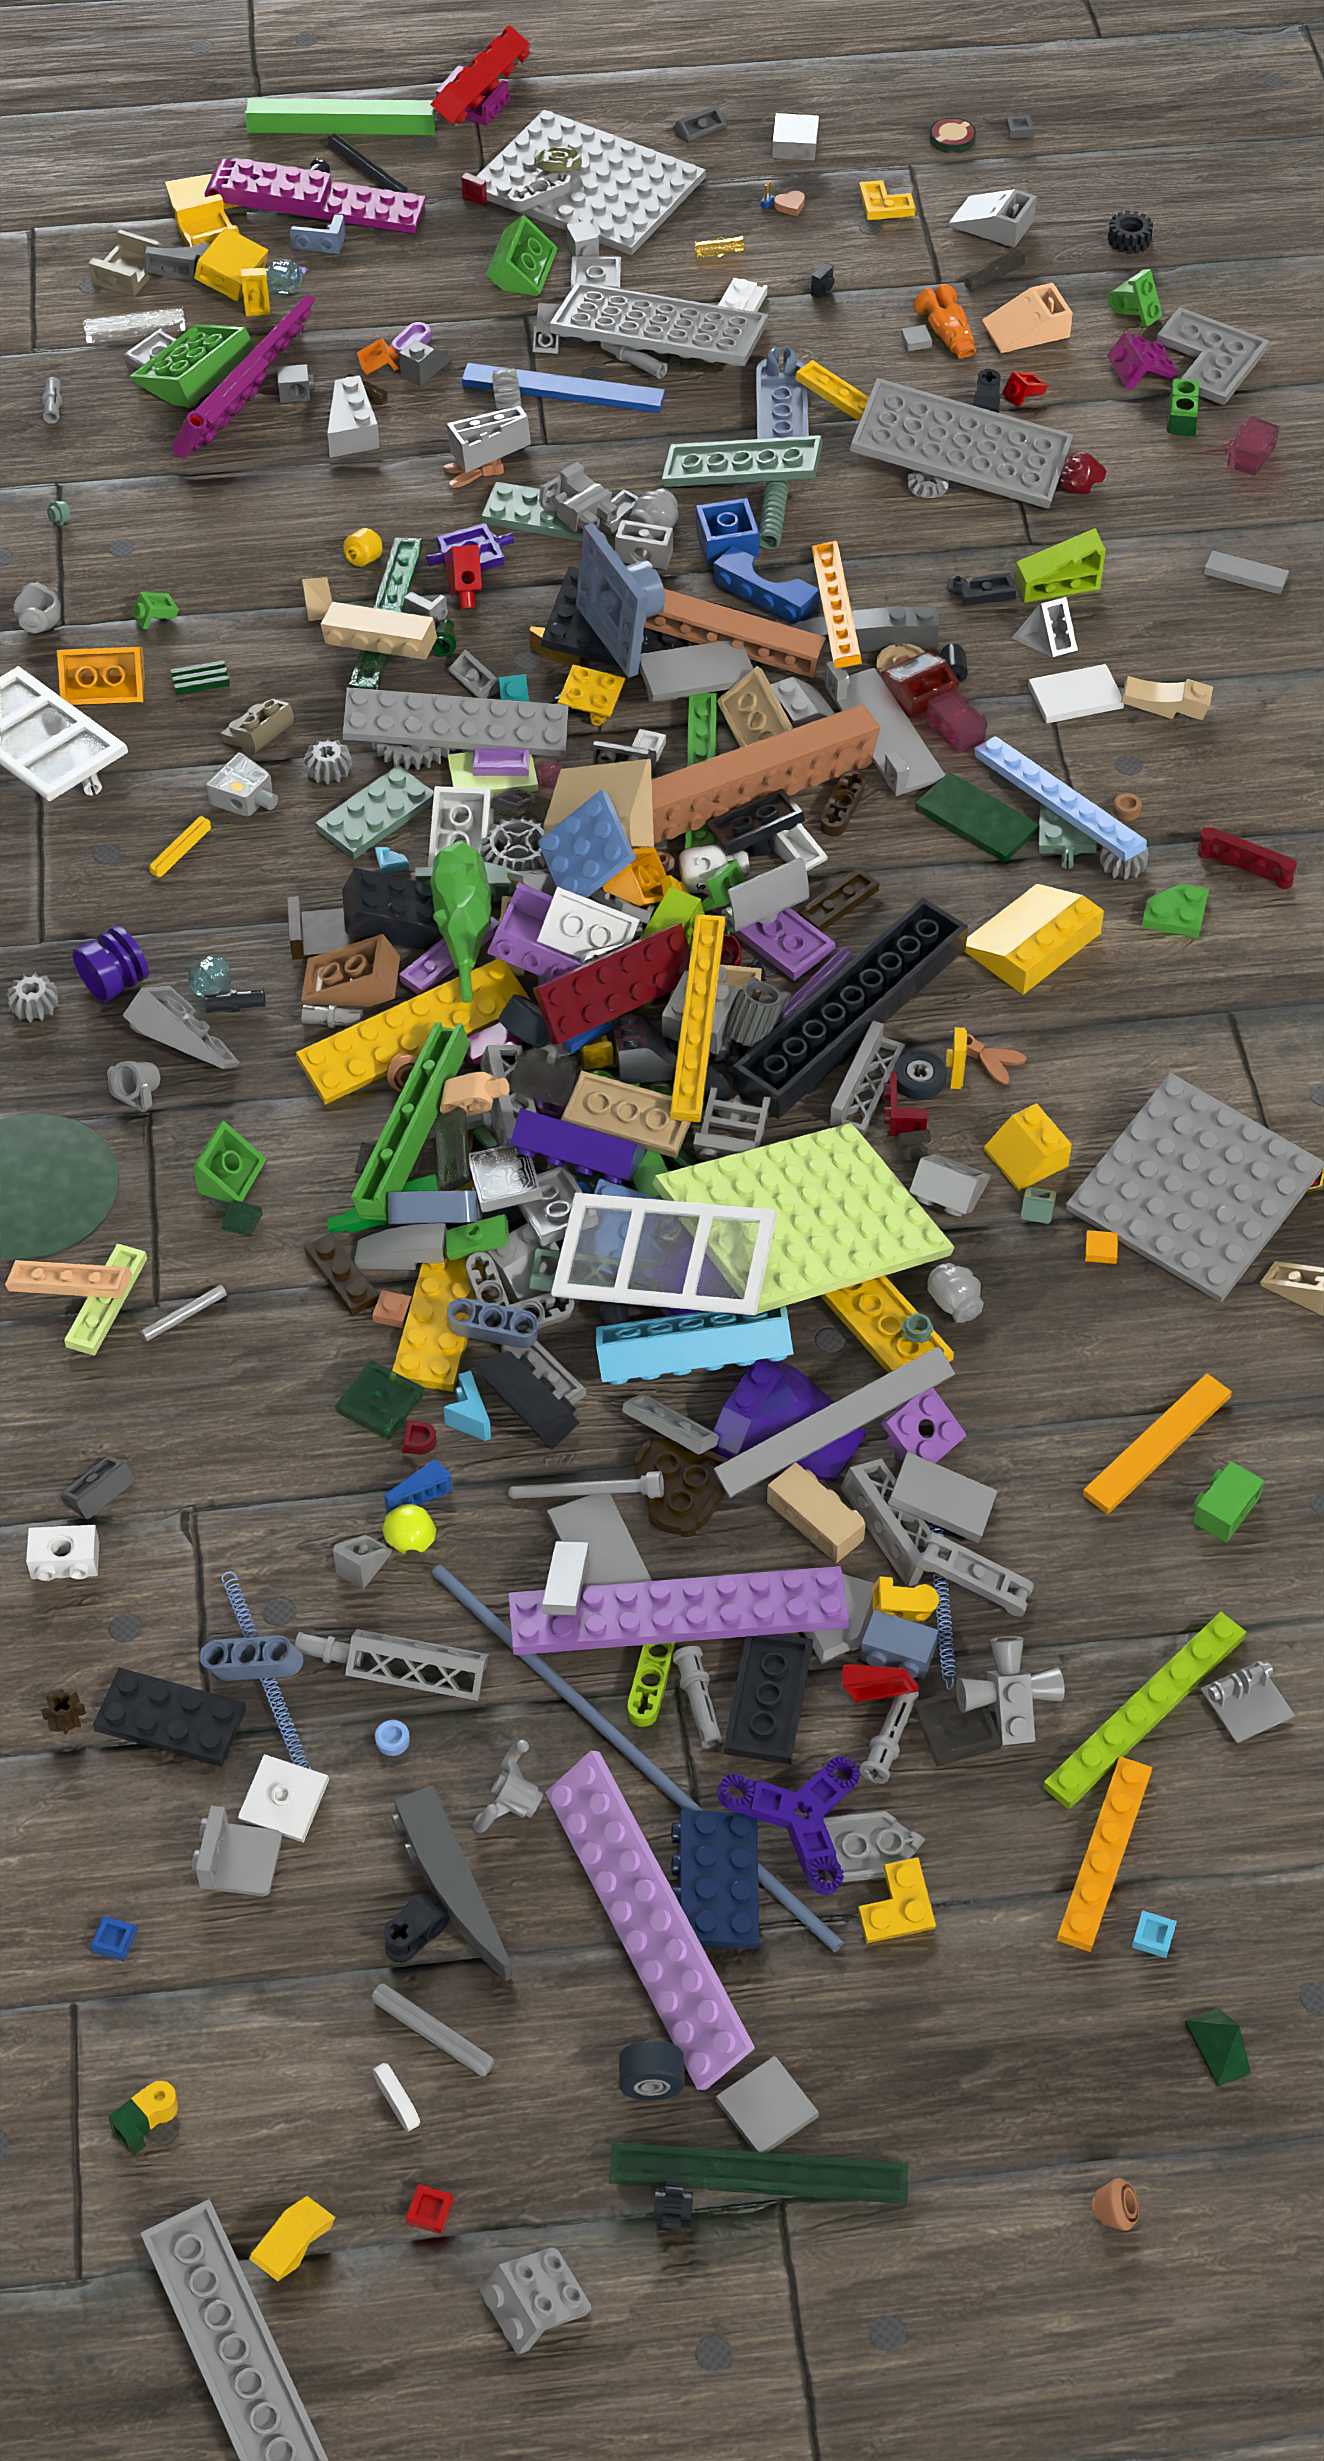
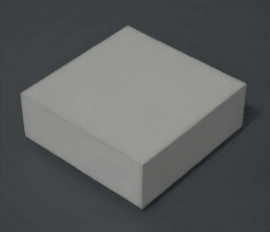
M925 325L901 329V337L907 351L932 347V339Z

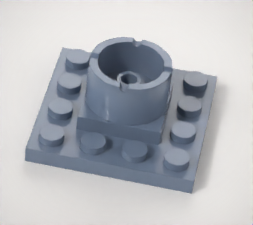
M594 523L583 526L576 607L629 678L638 675L646 618L663 612L665 592L656 569H652L653 565L649 561L642 560L625 566L621 561L619 553L613 550L607 542L604 533H600Z

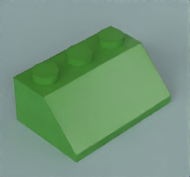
M522 215L504 229L486 275L503 291L538 296L541 293L558 247L525 215Z

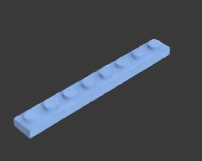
M995 736L975 747V757L1123 861H1127L1146 850V839Z

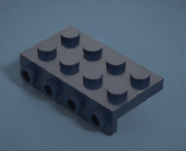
M681 1810L678 1823L672 1822L671 1843L677 1844V1854H672L671 1876H677V1887H672V1891L701 1946L758 1949L757 1819L738 1812Z

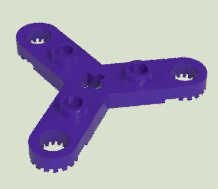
M837 1756L835 1759H831L797 1793L760 1780L753 1781L747 1777L744 1778L741 1774L740 1776L736 1773L733 1775L728 1774L727 1777L723 1778L717 1788V1797L725 1808L786 1828L809 1886L815 1892L823 1895L832 1894L839 1888L844 1879V1872L841 1870V1865L836 1858L837 1853L823 1817L855 1787L860 1779L859 1768L855 1766V1762L852 1763L850 1758L845 1759L844 1756L841 1758ZM834 1769H841L846 1772L849 1780L846 1782L845 1780L841 1781L840 1778L838 1780V1776H834ZM734 1786L742 1792L743 1797L741 1799L732 1798V1794L729 1795L730 1792L727 1791L728 1787ZM797 1808H799L801 1813H807L805 1819L801 1815L794 1813ZM822 1869L829 1872L833 1882L827 1883V1881L823 1882V1879L820 1880V1876H817V1870Z

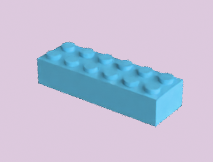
M786 1306L759 1313L755 1316L704 1311L596 1327V1348L602 1382H609L613 1385L623 1384L629 1378L641 1377L643 1380L658 1378L663 1373L673 1372L674 1375H685L690 1373L692 1369L697 1368L712 1371L723 1368L725 1364L736 1363L738 1366H746L755 1363V1360L768 1358L769 1361H780L786 1359L787 1355H793Z

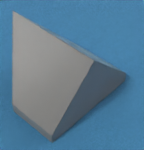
M1066 597L1039 604L1013 635L1012 639L1050 657L1078 651Z

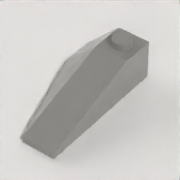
M171 986L141 988L122 1015L130 1022L129 1026L135 1032L222 1069L237 1067L240 1063L220 1039L207 1033L210 1029L209 1025L205 1021H199L193 1016L196 1010Z

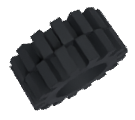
M1126 211L1125 214L1119 212L1118 216H1112L1108 231L1109 245H1112L1114 250L1119 248L1121 253L1124 250L1127 251V254H1131V251H1134L1135 254H1138L1140 250L1144 252L1146 247H1150L1152 240L1153 222H1151V218H1145L1146 214L1144 213L1138 215V211H1134V214H1130V211Z

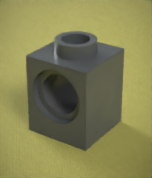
M307 364L278 366L277 376L280 403L311 401L310 390H315L313 374L308 375Z

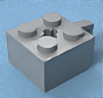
M721 966L709 1052L718 1054L727 1036L726 1026L740 988L724 983L727 970ZM686 970L662 1014V1036L676 1041L680 1040L688 979V971Z

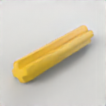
M199 816L149 865L150 873L157 878L162 877L211 829L210 821L203 816Z

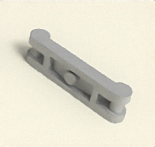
M935 1533L927 1535L924 1543L926 1550L920 1554L917 1562L920 1569L927 1572H935L1005 1607L1006 1611L1011 1615L1019 1617L1025 1614L1027 1608L1026 1598L1031 1596L1034 1584L1030 1580ZM938 1553L946 1555V1560L938 1557ZM1008 1587L1012 1588L1014 1595L1007 1592Z

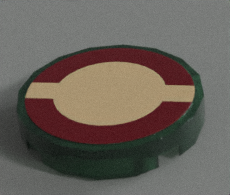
M954 117L943 118L931 125L929 140L933 147L942 152L949 153L950 150H956V153H962L974 146L977 132L975 127L964 119Z

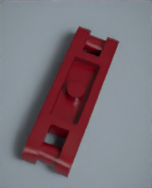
M1205 827L1201 830L1199 838L1201 842L1198 844L1197 849L1199 857L1204 859L1212 857L1276 882V885L1281 889L1292 887L1293 874L1297 867V862L1294 859L1212 827Z

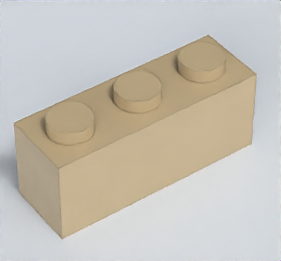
M795 1462L768 1484L767 1503L835 1563H838L864 1541L866 1523L863 1517L856 1510H850L844 1505L833 1490H827L821 1485L810 1470H804Z

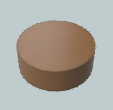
M1125 793L1118 795L1114 800L1113 813L1121 820H1134L1140 816L1142 802L1133 794Z

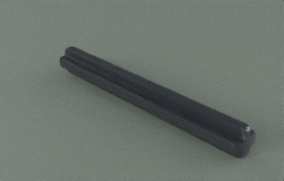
M334 133L328 137V145L384 189L407 193L408 189L406 186L338 134Z

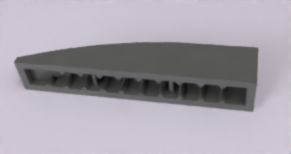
M893 607L852 611L859 651L883 650L889 645L896 644L897 647L902 646L903 643L918 646L922 650L937 649L939 634L937 607ZM825 616L787 625L826 637L823 651H831Z
M431 1785L395 1799L396 1813L392 1814L391 1818L397 1834L404 1833L407 1843L403 1844L410 1864L417 1863L420 1873L436 1902L449 1915V1920L474 1951L505 1981L512 1979L511 1962L434 1786Z

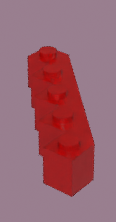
M508 25L500 36L498 35L493 39L484 51L482 50L472 60L468 67L465 66L456 75L455 79L442 89L430 104L431 108L451 126H454L455 123L460 125L468 115L466 110L469 111L472 107L476 109L484 100L482 94L485 95L488 91L492 93L500 84L498 79L501 80L503 76L508 78L516 67L513 64L516 65L519 61L523 63L531 53L529 51L530 43L512 26Z

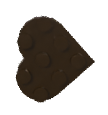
M668 1437L667 1439H657L653 1442H650V1440L646 1441L638 1449L635 1458V1479H641V1476L647 1475V1472L661 1471L664 1480L663 1497H648L649 1520L665 1532L679 1534L682 1537H692L697 1530L701 1529L709 1521L726 1494L713 1470L729 1461V1459L710 1450L697 1454Z

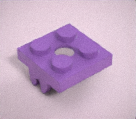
M934 1388L902 1404L881 1422V1425L890 1436L887 1439L886 1445L896 1448L898 1452L894 1456L902 1461L907 1452H910L936 1463L967 1436ZM923 1419L931 1421L934 1426V1433L930 1438H924L919 1433V1423Z

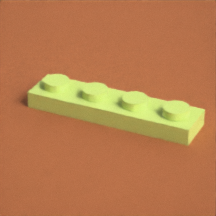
M121 1244L116 1245L105 1266L129 1267L132 1275L122 1299L88 1296L64 1340L67 1348L93 1356L96 1355L147 1260L145 1251Z

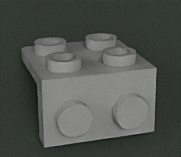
M211 1806L208 1818H203L200 1826V1839H203L201 1848L194 1851L192 1859V1871H196L200 1888L267 1896L271 1891L282 1843L281 1832L275 1829L229 1824L225 1807Z
M548 2248L499 2264L479 2290L484 2297L486 2305L490 2308L503 2330L504 2336L510 2342L517 2355L529 2351L546 2329L586 2316L591 2310L590 2302L560 2252L555 2248Z

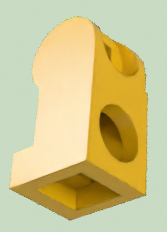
M879 1577L872 1586L873 1612L876 1610L909 1621H924L929 1618L939 1604L938 1593L933 1587L926 1584L918 1585L915 1588L893 1586L892 1577Z

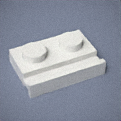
M733 278L718 306L757 312L767 295L768 286L759 287L755 282Z

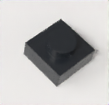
M825 262L812 274L811 296L819 299L832 289L835 280L833 277V265Z

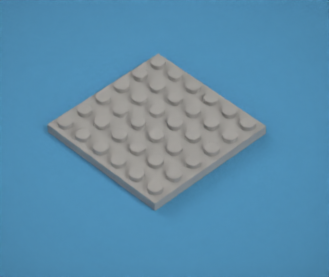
M1170 1073L1066 1203V1210L1103 1232L1117 1233L1119 1242L1222 1303L1324 1170V1161Z

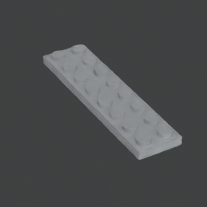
M347 687L343 740L469 750L528 749L532 755L565 757L568 705Z
M210 2199L141 2232L143 2242L239 2460L328 2461Z

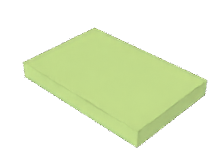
M474 751L447 755L453 787L491 788L494 796L538 791V781L532 754H530L529 776H473Z

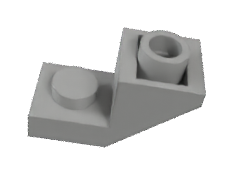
M538 303L537 326H534L533 353L558 354L561 337L558 334L550 333V322L561 307V304Z

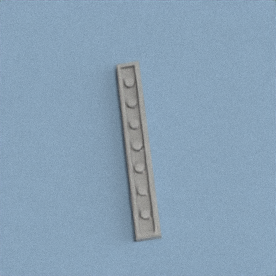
M938 1346L719 1465L713 1471L730 1499L952 1378L955 1372Z

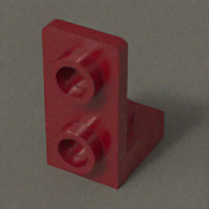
M890 1072L889 1083H884L883 1100L889 1101V1106H884V1124H889L890 1136L926 1137L927 1109L897 1108L896 1072Z

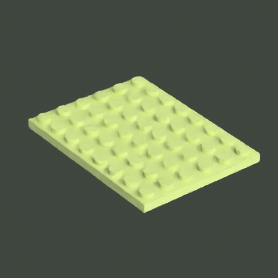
M852 1123L655 1175L652 1183L662 1198L667 1201L776 1210L777 1219L756 1314L951 1256L954 1249L953 1244ZM679 1218L695 1239L699 1219ZM712 1221L705 1253L741 1300H743L759 1225Z

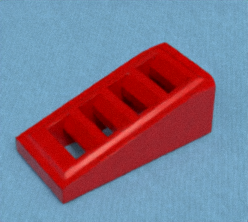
M856 1664L843 1665L842 1686L856 1703L918 1692L919 1685L906 1669Z

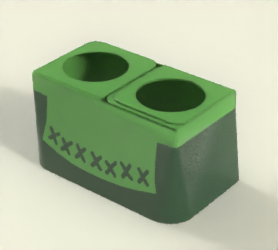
M1173 379L1167 410L1166 430L1168 433L1196 437L1199 381ZM1176 402H1193L1194 407L1190 410H1182L1177 407Z

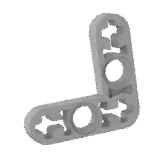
M475 1252L467 1259L465 1267L466 1276L476 1301L485 1302L481 1297V1293L485 1289H494L499 1294V1299L491 1304L521 1310L526 1308L537 1310L539 1313L538 1329L562 1322L571 1316L574 1308V1299L553 1297L552 1292L510 1305L492 1257L484 1252ZM477 1261L481 1265H487L484 1271L486 1281L482 1283L480 1272L472 1270ZM557 1299L561 1303H567L564 1312L554 1308L548 1311V1317L545 1318L542 1303H545V1309L553 1307ZM489 1319L485 1324L488 1327H493L496 1319ZM521 1325L516 1328V1330L519 1333H521L524 1330H527L528 1332L532 1330L530 1327L526 1325Z

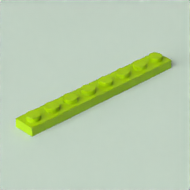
M1219 1612L1044 1781L1043 1788L1069 1810L1117 1764L1119 1756L1124 1757L1245 1639L1247 1632L1224 1613Z

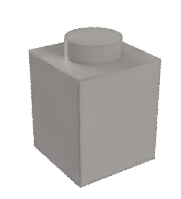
M590 220L566 225L567 246L572 256H599V237Z

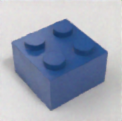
M747 498L696 506V532L707 565L714 564L731 546L754 556V558L759 557V531Z

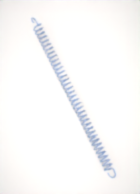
M928 1522L929 1529L930 1527L934 1528L933 1530H931V1532L934 1530H942L940 1529L941 1527H932L935 1524H932L930 1526V1522ZM932 1572L934 1574V1589L939 1587L936 1592L941 1593L938 1596L948 1595L947 1597H939L941 1598L939 1601L948 1600V1602H939L942 1605L936 1608L937 1628L939 1629L938 1639L940 1640L939 1650L941 1651L940 1661L942 1662L941 1672L943 1674L942 1679H944V1675H956L955 1671H950L956 1668V1666L952 1665L956 1661L952 1660L955 1655L950 1654L954 1652V1649L951 1648L954 1644L948 1643L953 1641V1638L950 1637L953 1633L947 1632L952 1630V1627L949 1626L952 1622L948 1621L951 1619V1616L948 1615L951 1611L947 1610L950 1608V1605L947 1604L950 1600L945 1599L949 1597V1594L946 1593L949 1589L944 1588L948 1586V1583H946L948 1579L938 1581L937 1579L945 1577ZM939 1584H947L946 1586H937ZM940 1589H947V1591H945V1592H940V1591H938V1590H940ZM944 1605L949 1606L947 1608H940V1606ZM942 1611H949V1613H945V1614L940 1613V1612H942ZM945 1616L950 1617L948 1619H941V1617ZM943 1622H950V1624H946V1625L941 1624V1623H943ZM946 1627L951 1628V1629H949V1630H942L943 1628H946ZM944 1633H951V1635H948V1636H945V1635H942V1634H944ZM952 1644V1646L945 1647L943 1645ZM945 1650H953L952 1652H943ZM948 1655H952V1656H953V1657H951V1658H945V1656H948ZM954 1672L955 1674L948 1675L946 1673ZM952 1677V1685H951V1688H948V1682H947L946 1679H944V1680L946 1681L947 1689H948V1690L952 1689L953 1684H954V1679H953V1677Z
M226 1572L222 1575L223 1583L225 1582L223 1580L225 1574L232 1573L235 1576V1579H230L226 1582V1584L232 1580H238L235 1573L233 1572ZM225 1584L226 1593L229 1595L228 1598L231 1600L230 1603L233 1605L232 1608L235 1610L234 1613L237 1615L236 1619L239 1620L238 1624L241 1625L240 1629L243 1630L244 1638L246 1636H250L249 1638L253 1636L259 1637L256 1634L257 1630L254 1629L255 1625L251 1624L253 1620L249 1619L251 1614H247L249 1609H245L247 1604H243L245 1599H241L243 1594H239L241 1589H237L240 1585L233 1584L227 1589ZM234 1585H238V1586H237L236 1588H234V1589H229L230 1587H232V1586H234ZM236 1590H240V1591H239L238 1593H236V1594H231L232 1592H234V1591H236ZM238 1595H242V1597H240V1598H238V1599H233L234 1597H236V1596H238ZM240 1600H244V1602H242V1603H240V1604H235L236 1602H238V1601H240ZM242 1605H246V1607H244V1608H242V1609H237L238 1607H240V1606H242ZM248 1610V1612L244 1614H239L242 1611ZM250 1615V1617L246 1619H241L244 1616ZM249 1620L252 1621V1622H250L249 1624L243 1625L245 1622H247V1621H249ZM252 1625L254 1626V1627L251 1628V1629L245 1630V1629H246L247 1627H249V1626H252ZM251 1631H256L253 1634L247 1635ZM260 1678V1681L263 1682L262 1686L265 1687L264 1691L267 1692L268 1701L271 1703L270 1706L273 1708L272 1711L275 1713L274 1717L277 1719L276 1722L281 1729L280 1732L287 1745V1750H289L291 1760L294 1761L293 1764L300 1762L299 1766L307 1762L301 1767L306 1766L309 1762L303 1761L306 1759V1756L302 1755L304 1750H299L302 1748V1745H297L300 1740L296 1739L298 1734H293L296 1729H291L294 1724L290 1723L291 1718H287L290 1713H285L288 1708L284 1707L285 1702H281L284 1698L279 1697L282 1692L278 1691V1686H275L277 1681H273L275 1678L270 1681H263ZM273 1688H278L275 1691L269 1692ZM276 1693H280L278 1696L271 1697ZM282 1698V1700L274 1702L275 1700ZM284 1703L283 1706L276 1707L277 1705ZM282 1709H286V1710L283 1711V1712L277 1713L278 1711H280V1710H282ZM297 1746H301V1747L298 1748V1749L292 1750L293 1748H295V1747H297Z

